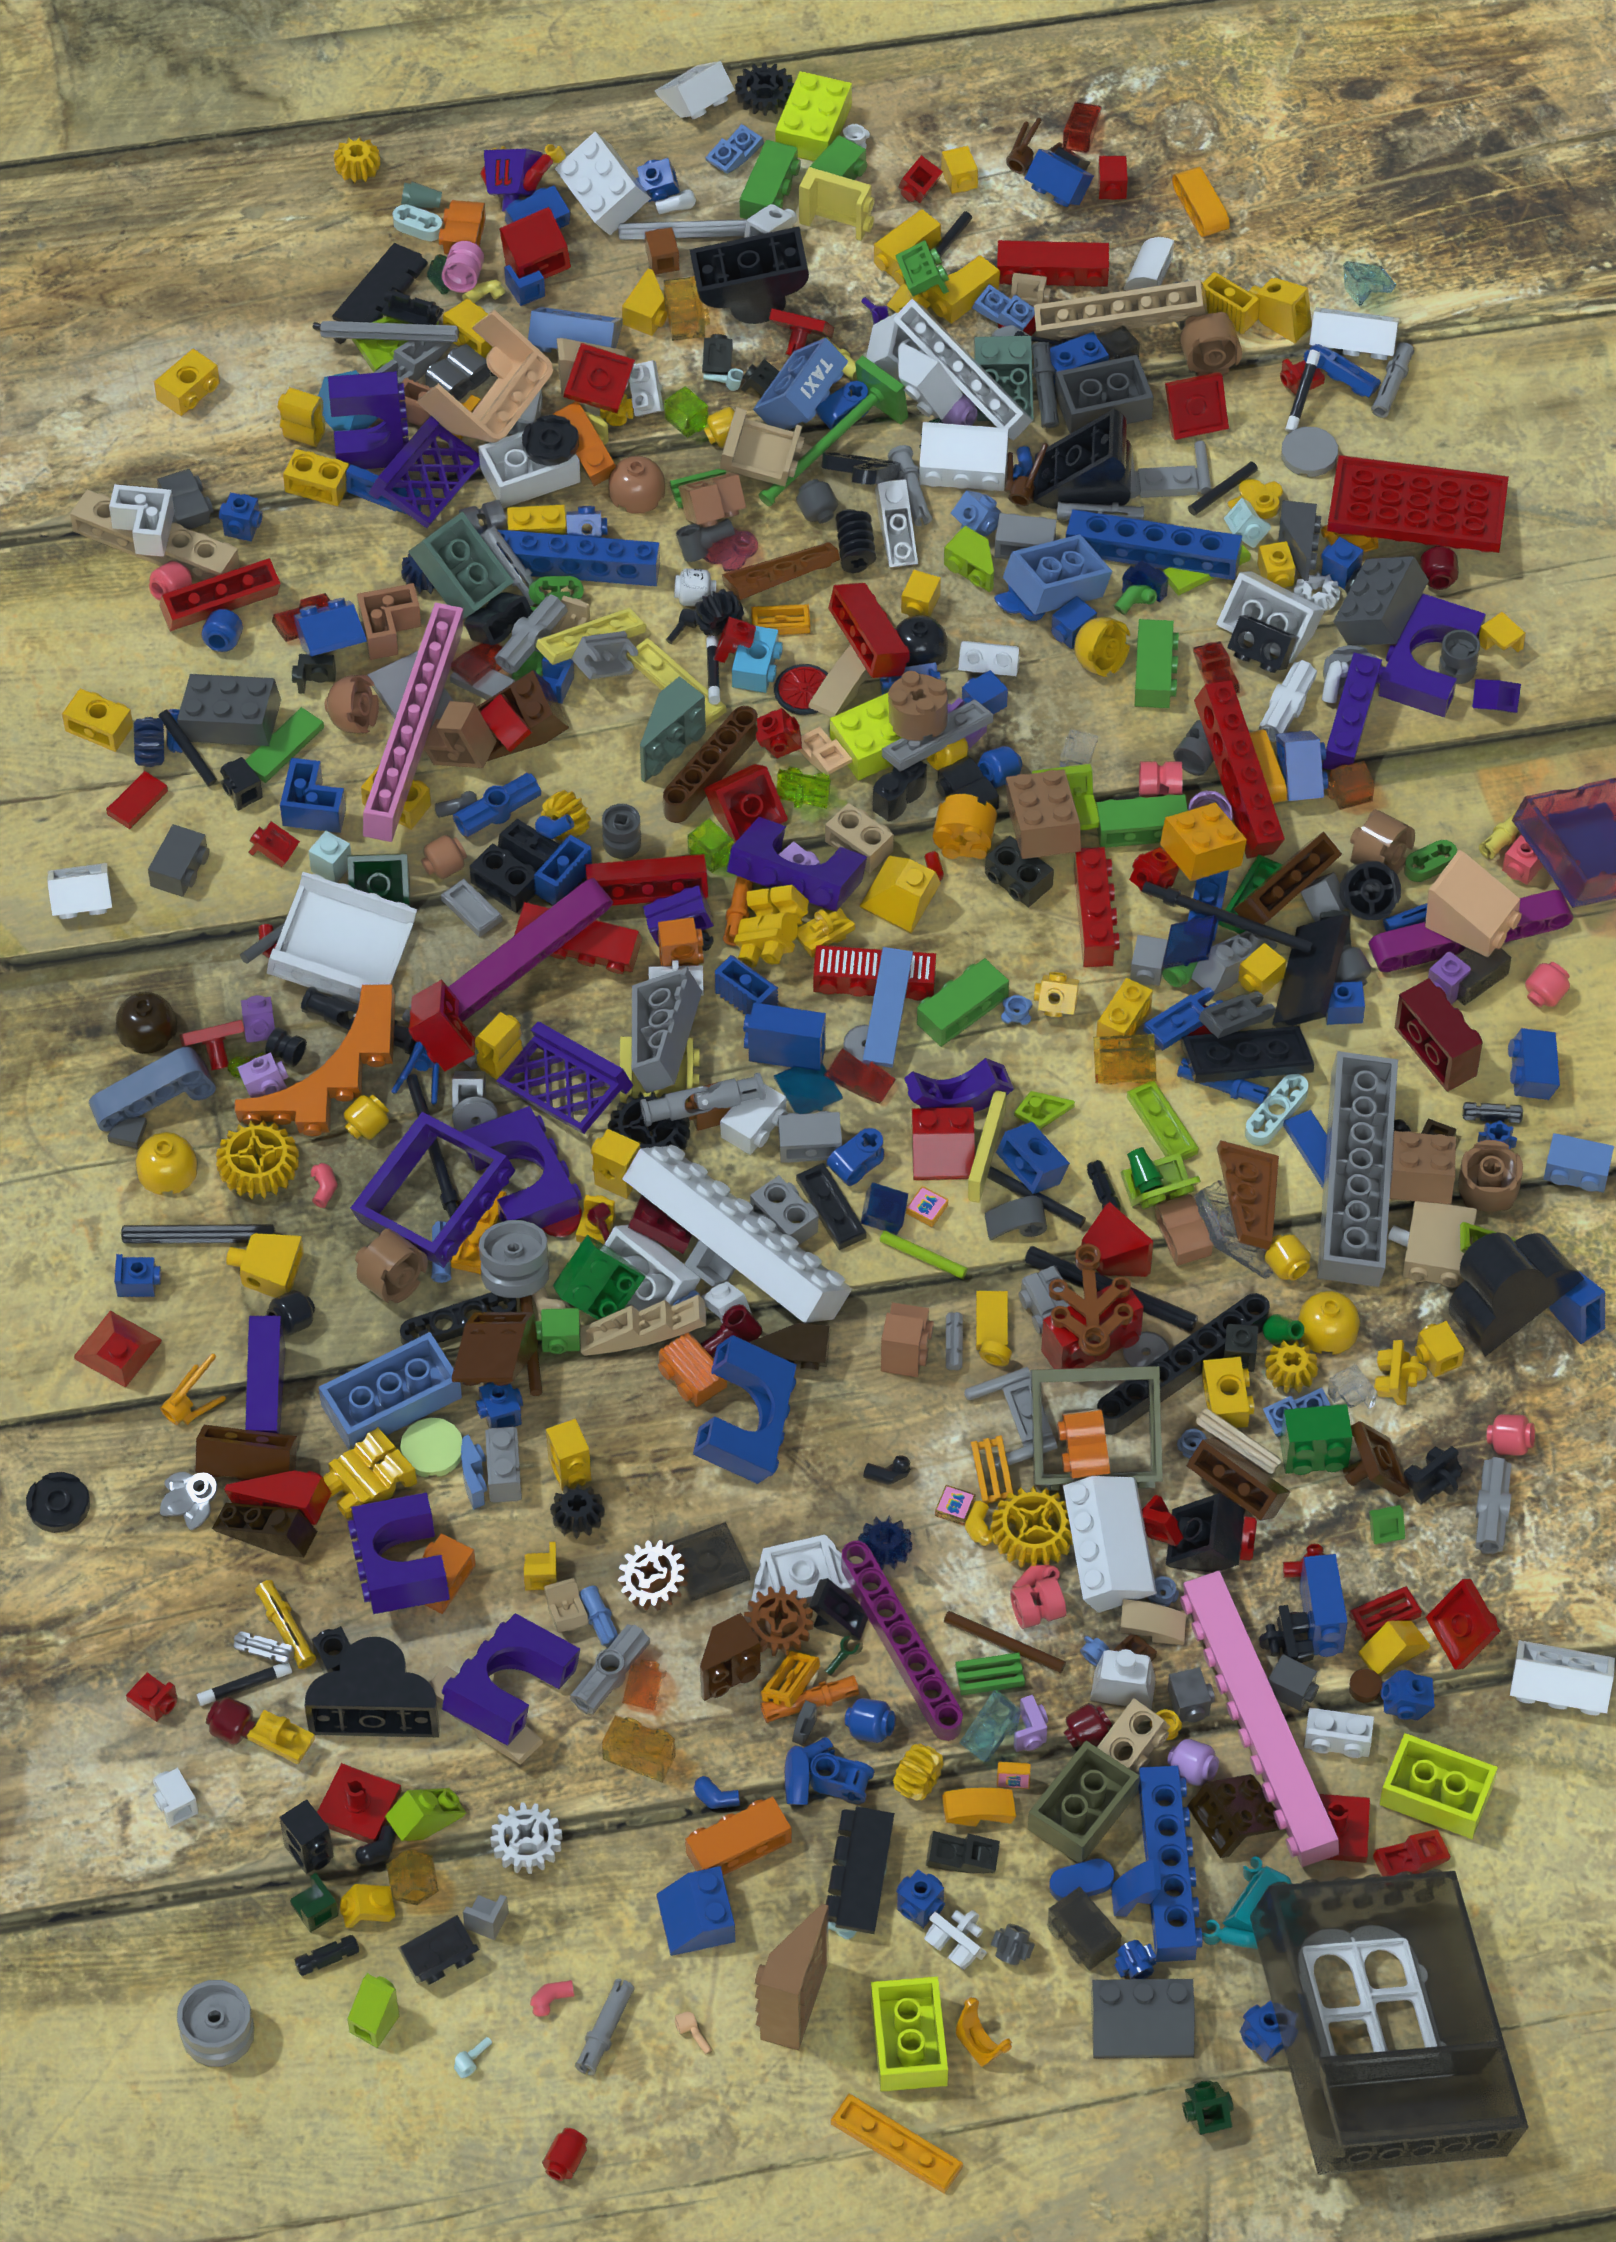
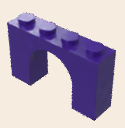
M397 371L328 376L331 417L371 415L384 420L379 425L367 429L334 431L336 459L349 463V466L352 464L362 469L386 468L409 441V437H406L408 436L407 419L401 420L402 418H407L406 402L400 401L405 400L404 382L398 383Z
M1422 593L1396 646L1391 645L1386 656L1387 666H1381L1377 680V683L1380 684L1378 696L1445 718L1454 698L1457 678L1421 666L1414 660L1411 653L1415 648L1425 643H1442L1444 636L1454 630L1470 631L1479 640L1480 627L1485 623L1486 614Z
M758 817L731 847L727 872L769 888L793 885L809 900V903L831 911H837L863 880L868 857L839 847L832 857L822 864L802 865L788 861L778 855L781 852L786 826L762 817Z
M530 1106L462 1131V1133L506 1155L509 1160H529L543 1170L540 1179L532 1186L499 1198L497 1203L501 1222L522 1220L533 1223L539 1228H544L578 1215V1201L582 1200V1196L577 1184H571L568 1179L570 1173L565 1161L559 1162L556 1156L558 1155V1150L552 1138L547 1139L545 1135L546 1127L540 1115L535 1116ZM466 1152L476 1172L489 1167V1163Z
M427 1492L351 1507L353 1520L347 1521L351 1540L357 1539V1541H352L355 1560H362L361 1562H356L359 1580H366V1583L361 1584L364 1603L371 1602L373 1614L450 1600L442 1555L404 1562L390 1561L381 1557L382 1553L397 1544L435 1537Z
M515 1613L506 1623L501 1622L494 1636L489 1641H483L477 1654L472 1660L468 1658L463 1663L460 1672L455 1678L450 1677L446 1681L442 1689V1694L444 1695L442 1710L508 1746L524 1729L529 1704L497 1687L489 1676L500 1670H522L560 1689L576 1672L580 1648Z

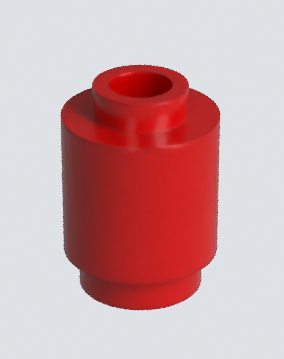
M564 2128L562 2133H558L542 2161L546 2174L557 2181L572 2179L587 2151V2138L572 2128Z

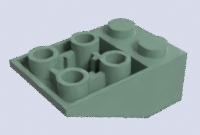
M1031 336L975 337L974 360L1034 419ZM976 406L977 421H991Z
M680 676L658 694L640 743L641 780L644 783L652 776L658 775L673 758H678L688 745L693 741H698L706 731L705 696Z

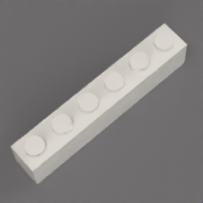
M911 299L893 318L895 323L929 357L940 362L960 390L997 428H1009L1008 437L1014 441L1033 421L922 305Z

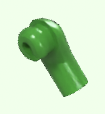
M1132 585L1126 589L1114 605V608L1126 615L1133 604H1153L1157 599V593L1147 585Z

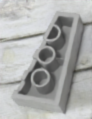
M688 967L632 985L631 1069L646 1093L664 1089L674 1085L702 994V990Z

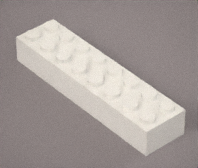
M673 1145L640 1148L623 1177L625 1182L802 1322L811 1323L832 1320L836 1317L852 1290L850 1286L844 1283L845 1279L842 1275L825 1268L818 1256L802 1250L795 1238L778 1231L775 1228L776 1224L772 1220L755 1213L752 1210L753 1206L749 1202L732 1195L730 1188L726 1184L707 1175L708 1171L703 1166L684 1157L685 1153L680 1148Z

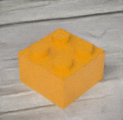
M1215 802L1165 817L1160 845L1190 881H1194L1240 867L1247 839Z

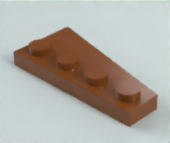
M830 542L722 574L724 586L733 591L739 600H742L814 570L830 567L832 563L839 561L840 557L838 549Z
M1220 1140L1217 1152L1238 1241L1269 1250L1273 1240L1279 1156Z

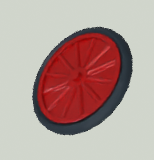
M799 664L787 668L781 672L775 681L774 694L776 700L784 709L791 713L799 715L817 713L818 711L808 706L828 675V672L811 664Z

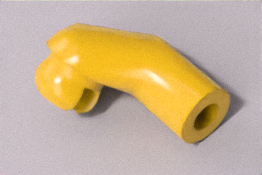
M975 1501L966 1519L965 1530L975 1543L979 1542L980 1545L987 1546L992 1542L993 1532L988 1529L984 1522L989 1506L982 1501Z

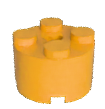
M953 794L946 797L944 803L940 802L932 837L934 843L942 850L941 853L944 857L949 859H956L959 856L977 859L986 858L991 848L997 819V812L990 803L986 801L985 806L977 802L978 797L969 794Z

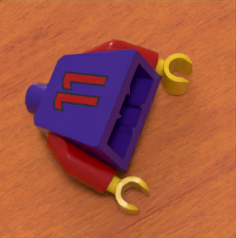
M547 144L545 146L546 154L530 149H507L505 146H501L499 150L497 148L484 150L485 165L480 175L486 185L488 194L503 198L502 212L505 213L508 205L518 200L519 197L532 196L544 173L553 163H560L565 159L566 153L561 146L555 148L553 144Z

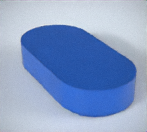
M1091 1859L1058 1869L1050 1878V1893L1057 1901L1063 1903H1070L1104 1893L1113 1884L1114 1870L1111 1864L1103 1859Z

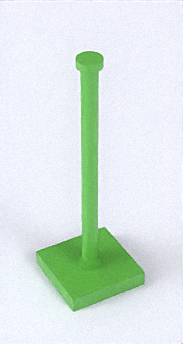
M862 355L855 362L857 381L866 384L868 396L798 461L794 478L788 476L785 487L773 484L767 491L762 490L759 493L761 501L769 507L775 503V498L873 406L901 425L908 418L904 385Z

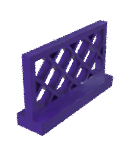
M430 416L378 476L369 494L377 500L381 495L425 528H428L480 467L479 453L442 427L436 419ZM439 436L449 444V448H438L436 438ZM422 455H433L436 464H424ZM440 455L452 456L454 465H443ZM459 456H466L474 464L461 465ZM408 471H419L422 481L410 480ZM427 472H438L440 481H429ZM445 472H456L459 482L447 481ZM393 488H406L408 497L399 496L392 491ZM413 488H424L426 497H415ZM431 488L443 489L445 498H434ZM417 505H429L431 515L427 517L418 510Z
M539 1021L531 1029L534 1037L496 1080L500 1087L582 1134L586 1133L620 1091L627 1094L634 1086L621 1067ZM537 1048L544 1051V1058L530 1062V1056ZM565 1063L564 1071L551 1074L552 1064ZM545 1066V1076L531 1079L530 1070ZM525 1073V1081L514 1084L509 1082L515 1074ZM586 1075L585 1083L572 1086L573 1076ZM566 1078V1088L552 1091V1082ZM546 1084V1093L536 1096L532 1095L531 1087ZM602 1086L609 1088L603 1096L593 1098V1089ZM587 1091L588 1100L573 1103V1094ZM567 1096V1105L558 1108L553 1107V1099ZM588 1108V1114L581 1122L574 1119L575 1111Z

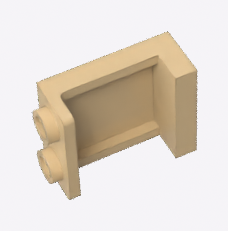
M736 407L719 469L785 487L788 476L794 478L798 461L793 460L795 453L801 454L805 437L800 436L802 426L796 425L795 431L792 432L745 419L747 410Z
M1415 1201L1402 1276L1415 1282L1427 1281L1439 1283L1446 1287H1458L1464 1281L1460 1274V1263L1464 1255L1460 1250V1224L1466 1222L1474 1225L1477 1209L1450 1204Z

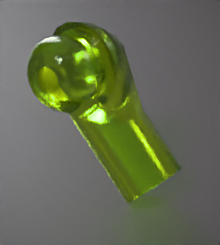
M264 1051L249 1056L233 1057L228 1063V1071L233 1077L241 1078L237 1067L265 1055Z

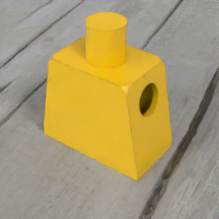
M1271 278L1262 288L1254 285L1249 290L1250 293L1260 298L1258 319L1261 324L1289 341L1296 343L1312 327L1307 287L1279 278Z
M255 1233L251 1235L246 1250L236 1247L229 1248L226 1264L240 1267V1277L243 1286L276 1298L292 1290L304 1254L302 1237Z

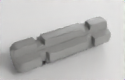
M949 1312L946 1315V1368L958 1371L962 1369L963 1315L959 1312Z
M240 1631L234 1637V1648L243 1652L249 1650L250 1654L273 1660L275 1657L277 1662L288 1664L294 1658V1647L281 1643L280 1646V1643L257 1635L252 1638V1634Z

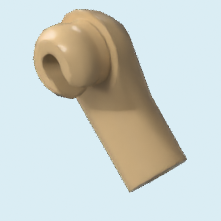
M545 1287L532 1294L540 1315L541 1309L572 1308L571 1304L550 1299Z

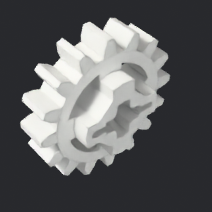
M521 1803L520 1810L518 1811L512 1806L508 1807L509 1815L507 1817L502 1814L498 1815L499 1825H492V1834L494 1836L490 1837L491 1847L495 1848L494 1856L496 1859L502 1858L504 1868L512 1863L514 1864L515 1873H518L521 1867H526L528 1874H532L533 1866L537 1865L539 1869L544 1870L545 1860L554 1863V1852L561 1851L562 1829H558L559 1821L557 1818L550 1819L551 1814L548 1808L540 1813L538 1804L535 1803L530 1810L527 1809L525 1803ZM544 1830H546L548 1833L547 1843L544 1841L543 1837ZM506 1834L509 1835L510 1839L508 1847L504 1841Z

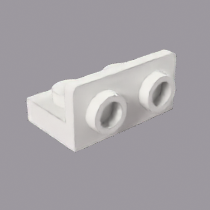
M962 641L958 670L986 673L991 670L994 674L1017 676L1020 662L1019 647Z
M1309 1708L1304 1748L1311 1749L1316 1753H1342L1350 1758L1369 1757L1374 1717Z

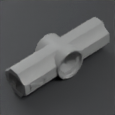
M550 594L544 598L528 618L521 617L518 619L512 629V637L494 657L496 663L509 674L516 673L534 651L540 652L536 648L537 640L551 635L552 629L568 612L566 605L558 597Z
M1493 1457L1492 1459L1484 1460L1482 1469L1481 1490L1478 1492L1476 1507L1478 1524L1475 1548L1485 1554L1502 1552L1505 1542V1524L1508 1522L1511 1494L1509 1493L1511 1463L1505 1461L1504 1458Z
M627 1624L609 1648L597 1655L593 1668L570 1695L571 1701L578 1709L586 1714H594L612 1690L623 1684L627 1671L650 1644V1638L636 1625ZM609 1666L617 1668L615 1671L612 1672L604 1670L606 1667Z

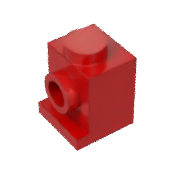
M921 155L902 178L898 186L901 189V195L910 202L916 200L918 203H921L939 182L943 171Z

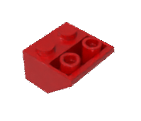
M549 207L499 228L505 264L512 267L519 279L537 271H540L544 279L571 268L568 246Z

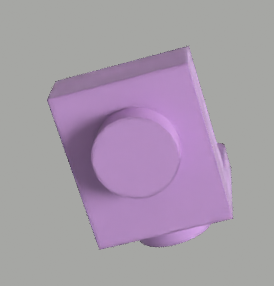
M1030 1695L1020 1700V1715L1026 1729L1017 1731L1014 1734V1748L1016 1752L1035 1750L1047 1740L1046 1723H1048L1046 1711L1043 1705H1037L1034 1696Z

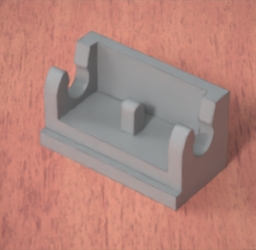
M621 631L582 637L571 659L592 680L632 674L634 666L627 659L626 653L629 651L630 655L638 656V651L627 638L626 632Z

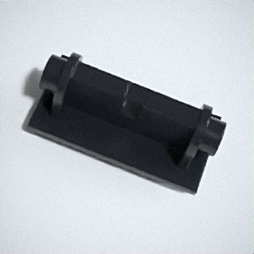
M393 289L392 291L387 290L385 293L384 301L387 304L381 315L409 324L436 325L444 309L437 306L434 301L429 302L416 297L415 299H410L409 295Z

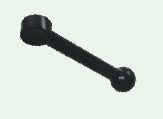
M1017 331L1014 336H1031V335H1025L1024 332H1022V331ZM1031 336L1032 342H1048L1050 345L1055 346L1069 341L1068 339L1058 341Z

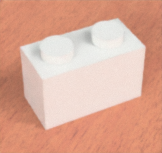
M764 1084L766 1099L760 1100L755 1098L742 1101L741 1105L732 1107L720 1121L721 1138L749 1155L757 1147L761 1148L764 1146L770 1132L775 1126L778 1127V1115L788 1114L786 1111V1097Z

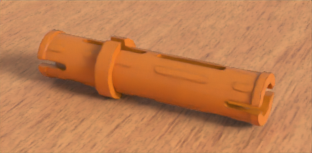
M737 876L731 906L726 911L725 916L727 925L723 941L730 946H737L734 943L736 934H738L741 919L750 918L746 897L747 891H753L754 882Z
M851 1675L826 1683V1681L819 1682V1686L804 1690L791 1708L785 1707V1702L783 1701L780 1705L774 1704L773 1700L760 1703L765 1722L769 1723L782 1717L800 1713L805 1700L816 1704V1707L825 1705L827 1708L832 1706L833 1702L860 1695L855 1676Z

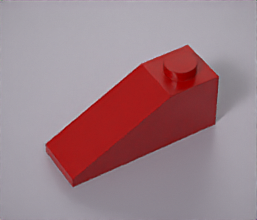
M293 1470L226 1484L224 1488L232 1503L299 1509L313 1525H317L332 1494L324 1478L313 1471L304 1473Z

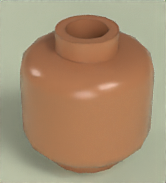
M443 835L424 847L423 853L425 858L421 859V863L428 875L434 873L439 879H445L464 867V859L467 858V854L456 837L452 839L448 835Z

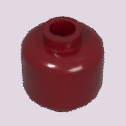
M1434 546L1423 553L1420 566L1429 580L1428 586L1436 590H1443L1456 582L1459 575L1458 557L1453 550L1443 546Z
M225 1697L221 1701L216 1700L213 1703L205 1723L209 1725V1732L212 1736L231 1745H237L243 1738L248 1739V1733L257 1722L252 1720L253 1710L250 1706L231 1697Z
M1087 1703L1066 1717L1065 1721L1068 1729L1063 1733L1073 1748L1078 1745L1081 1747L1085 1741L1098 1747L1113 1725L1101 1705L1095 1707L1093 1704Z

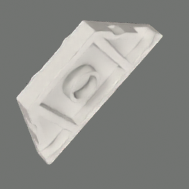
M820 1535L763 1548L751 1601L757 1603L756 1593L758 1591L766 1596L768 1595V1587L771 1586L775 1593H779L781 1586H785L786 1594L790 1595L793 1590H797V1600L806 1597L807 1603H810L819 1580L829 1578L847 1594L854 1592L841 1570L842 1553L836 1549L835 1544L826 1535ZM866 1583L863 1587L870 1589V1583Z

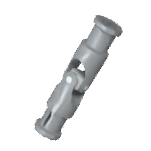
M755 1073L754 1077L738 1081L735 1078L724 1080L711 1085L709 1088L700 1086L665 1094L664 1098L651 1101L642 1099L640 1100L644 1123L647 1127L651 1126L652 1122L668 1118L671 1121L706 1113L714 1107H734L741 1105L742 1101L755 1098L764 1100L766 1099V1093L761 1074ZM694 1094V1101L697 1103L698 1108H685L686 1099Z

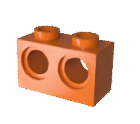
M694 917L658 922L661 966H672V961L678 960L679 966H699V964L704 963L701 928H695Z

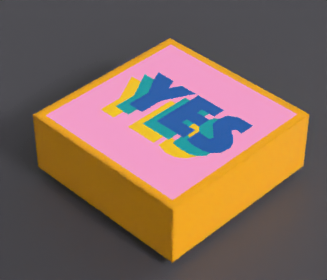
M922 1186L906 1207V1214L933 1227L947 1208L948 1199Z
M998 1762L997 1787L1029 1789L1031 1764Z

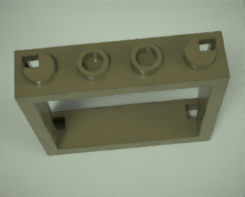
M1159 1366L1030 1370L1033 1480L1035 1485H1041V1491L1046 1487L1051 1491L1060 1490V1484H1069L1087 1478L1072 1479L1070 1478V1473L1044 1474L1041 1382L1148 1380L1151 1471L1110 1472V1474L1096 1476L1134 1477L1138 1488H1155V1482L1163 1481Z

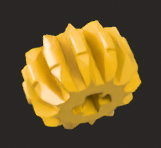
M360 136L354 141L348 137L347 144L339 143L338 150H335V170L337 174L342 175L344 181L352 179L355 184L357 180L362 179L366 182L368 177H375L376 170L380 169L379 150L377 146L371 143L370 139L363 142Z
M565 790L556 792L542 804L543 811L541 816H549L555 821L568 814L574 821L572 829L556 837L559 841L565 840L569 835L578 838L590 828L588 822L591 820V817L586 813L588 807L582 804V798H576L573 791L569 793Z
M1283 1340L1280 1348L1273 1346L1270 1350V1355L1265 1359V1375L1267 1380H1273L1272 1385L1274 1389L1283 1386L1287 1394L1290 1388H1294L1299 1394L1303 1386L1310 1388L1313 1384V1378L1318 1374L1316 1354H1310L1309 1345L1300 1348L1296 1340L1293 1345L1289 1346Z
M921 1743L912 1745L910 1750L905 1752L903 1759L900 1760V1764L895 1770L896 1775L893 1778L894 1789L908 1799L912 1798L916 1801L925 1799L927 1794L932 1792V1788L937 1784V1780L941 1775V1769L944 1766L942 1755L928 1745L925 1746Z

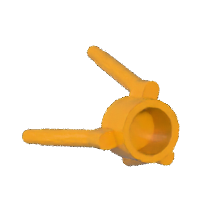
M211 1354L200 1367L194 1365L171 1397L160 1407L163 1415L173 1424L178 1425L183 1421L188 1425L196 1417L226 1400L225 1396H220L191 1412L190 1408L193 1406V1403L186 1396L188 1391L215 1360V1354Z

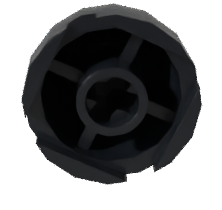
M924 615L910 616L901 621L895 628L910 652V659L906 663V667L936 662V665H939L947 659V635L945 629L935 619Z
M1363 861L1353 865L1344 874L1340 883V898L1343 906L1352 915L1362 920H1380L1389 916L1393 912L1392 910L1395 908L1396 903H1399L1401 883L1398 875L1384 863L1379 861Z

